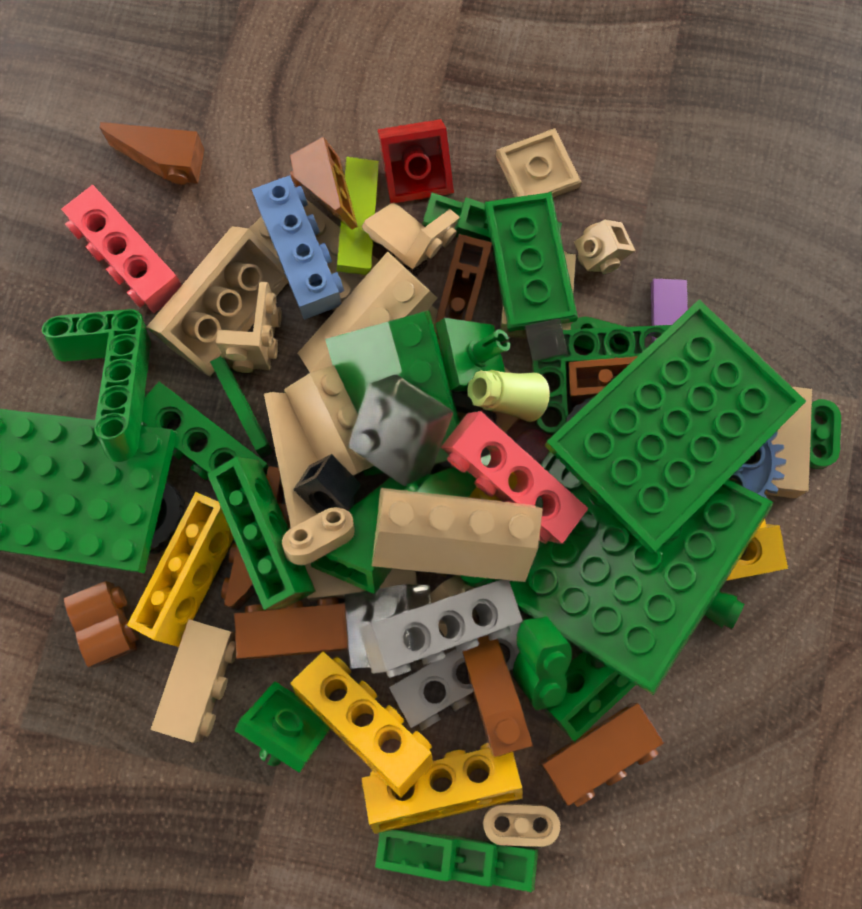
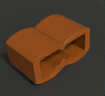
M104 581L64 598L66 611L76 632L77 642L87 667H98L137 650L135 641L139 640V633L127 626L129 620L127 621L123 607L127 606V600L120 586L115 587L113 583Z

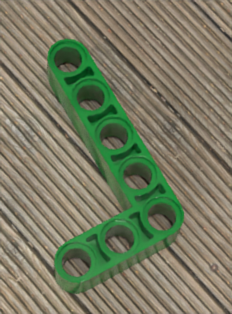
M125 309L60 315L48 319L42 326V333L53 356L57 360L77 361L105 358L94 432L109 460L122 462L132 458L137 453L139 447L151 339L142 315L139 311Z
M671 325L550 330L537 335L531 351L532 373H539L542 376L552 375L557 379L558 389L550 392L546 410H555L560 416V423L556 427H547L540 417L534 421L537 429L544 434L552 435L566 424L568 416L566 366H569V362L637 357L646 349L644 343L646 337L658 338ZM612 338L623 340L626 345V352L623 354L612 352L609 347V340ZM580 339L586 340L591 345V353L586 356L579 355L574 350V342ZM544 341L554 343L557 348V354L553 357L541 355L538 349L539 344Z

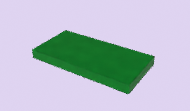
M552 192L485 202L484 209L492 242V251L508 332L576 322L578 315Z

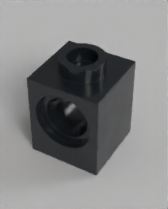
M330 454L309 465L293 490L319 514L326 509L334 507L343 508L347 511L350 510L355 503L353 497L361 484L333 454Z

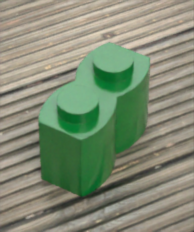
M548 616L523 620L516 637L517 648L520 652L513 665L514 679L535 710L558 706L564 700L567 692V679L564 674L571 662V647Z

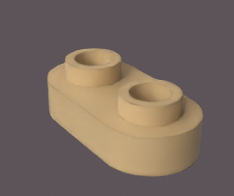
M334 507L326 509L289 529L282 539L286 558L291 563L305 565L346 544L354 536L353 517L346 509Z
M502 803L493 805L486 811L483 818V828L487 837L497 845L544 847L552 844L558 838L560 821L556 813L545 805ZM500 816H505L509 820V825L505 830H498L495 827V821ZM542 817L546 820V827L543 831L534 830L533 822L536 818Z

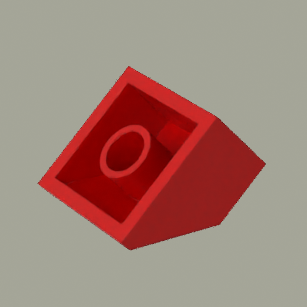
M442 119L377 129L390 204L429 198L431 193L438 195L454 194L447 128Z

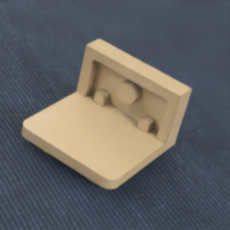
M391 203L367 218L362 225V229L369 234L373 241L383 245L393 253L399 262L414 269L428 257L431 259L442 246L446 247L453 240L457 233L454 227L460 217L449 209L425 227L399 205Z
M268 282L259 283L253 332L217 330L216 344L229 367L237 372L251 373L253 369L270 370L271 359L277 358L278 341L274 339L275 327H280L282 312L281 307L276 306V294L271 292Z

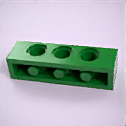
M160 381L144 398L141 426L167 429L168 424L172 420L181 419L180 426L174 430L177 433L172 455L178 460L185 456L192 461L193 464L190 469L205 481L209 478L207 475L209 472L218 468L223 461L233 459L236 456L259 460L267 476L269 465ZM208 439L204 450L200 452L193 451L194 444L198 440Z
M236 456L209 472L207 475L263 609L287 608L316 592L305 565L291 563L285 556L282 539L289 528L260 461Z
M583 651L570 663L568 670L564 674L567 679V692L564 700L560 705L544 708V710L575 742L636 684Z

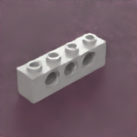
M498 580L359 627L358 629L372 673L386 671L388 678L410 671V662L422 659L423 665L441 660L446 657L444 650L454 646L457 652L479 645L477 638L487 634L489 640L511 634L509 626L523 621L509 580ZM473 608L478 612L480 617L478 625L474 622L472 618ZM440 619L447 626L446 637H443L439 632L438 624ZM406 631L414 639V645L411 650L404 644L403 637Z
M522 622L509 626L511 634L498 638L500 645L504 646L508 651L506 664L509 671L513 669L514 661L520 652L517 648L516 637ZM454 649L446 654L445 658L430 663L389 687L411 728L419 725L422 731L441 720L438 712L451 705L453 711H456L473 701L470 695L473 692L472 685L463 684L456 677L457 667L465 663L462 651L457 652ZM432 681H438L443 684L446 691L444 699L436 704L428 702L424 697V688Z

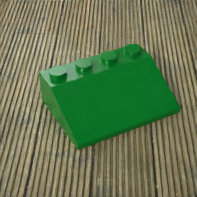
M427 310L325 339L332 365L335 366L381 462L363 471L364 476L428 466L447 461L449 454L441 446L456 429L460 421L452 391L449 387L430 311Z

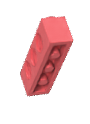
M91 185L61 209L69 219L65 223L67 228L78 240L83 236L89 242L85 246L86 249L98 262L104 259L110 265L106 271L119 285L125 282L131 288L126 293L139 308L146 305L154 314L181 287L182 284L175 273L94 185ZM105 226L101 231L96 232L99 227ZM126 248L123 253L115 255L118 250ZM147 270L144 276L136 278L139 272Z
M481 411L467 413L441 446L449 454L448 462L459 471L464 473L468 471L477 479L475 485L488 496L493 497L495 495L502 502L534 506L537 498L541 496L543 510L539 541L546 544L550 541L563 544L589 509ZM485 447L491 455L490 462L486 467L481 462V452ZM512 472L517 477V485L513 490L510 489L508 484V478Z

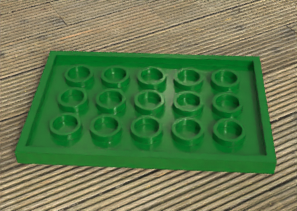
M699 299L559 429L544 446L652 554L807 401Z
M0 409V551L145 574L177 433L172 429L141 426L137 453L126 461L114 462L107 458L94 432L95 420Z

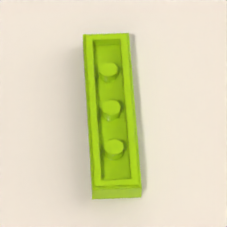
M353 157L346 158L345 179L358 227L352 230L342 221L340 223L336 272L367 275L371 271L373 240L362 229V225L367 218L375 214L379 161Z

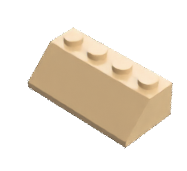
M232 226L146 328L178 355L207 376H211L215 370L210 361L220 356L224 357L216 344L217 330L247 332L255 321L259 283L268 282L271 292L275 293L276 296L288 283L280 260L249 228Z
M387 252L301 348L298 355L310 373L333 366L325 339L427 311L437 300V297L395 257Z
M269 392L265 393L264 397L290 525L293 528L317 515L293 489L308 466L318 460L286 393Z
M381 488L372 566L525 582L538 549L543 508L529 504Z

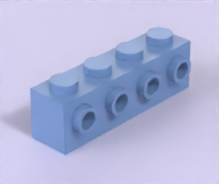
M289 175L252 189L256 204L303 319L305 320L339 307L341 304L339 293L344 292V287L338 273L331 274L327 264L331 263L332 259L326 244L322 243L319 245L315 235L320 234L313 214L307 216L303 207L307 206L308 203L302 187H295Z

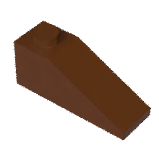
M459 234L435 323L443 318L472 322L490 257L492 242ZM434 324L435 333L438 335L436 325Z

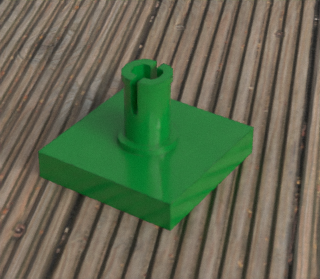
M443 318L435 323L450 390L468 392L469 381L474 378L475 373L478 371L495 370L505 372L501 353L510 349V343H504L509 340L506 332L501 329L495 330V326L491 324Z
M274 681L239 720L235 731L261 748L259 757L263 762H265L270 753L272 756L268 765L278 766L283 762L300 773L331 729L296 694Z

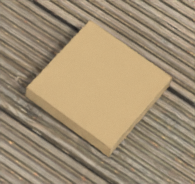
M555 128L496 150V158L515 197L552 192V197L554 198L578 189L581 186V180Z

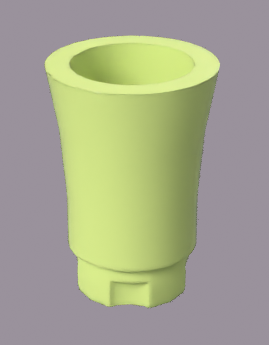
M495 370L478 371L468 384V397L472 399L473 405L482 407L485 410L509 414L528 422L539 419L549 403V386L546 379L539 373H506Z

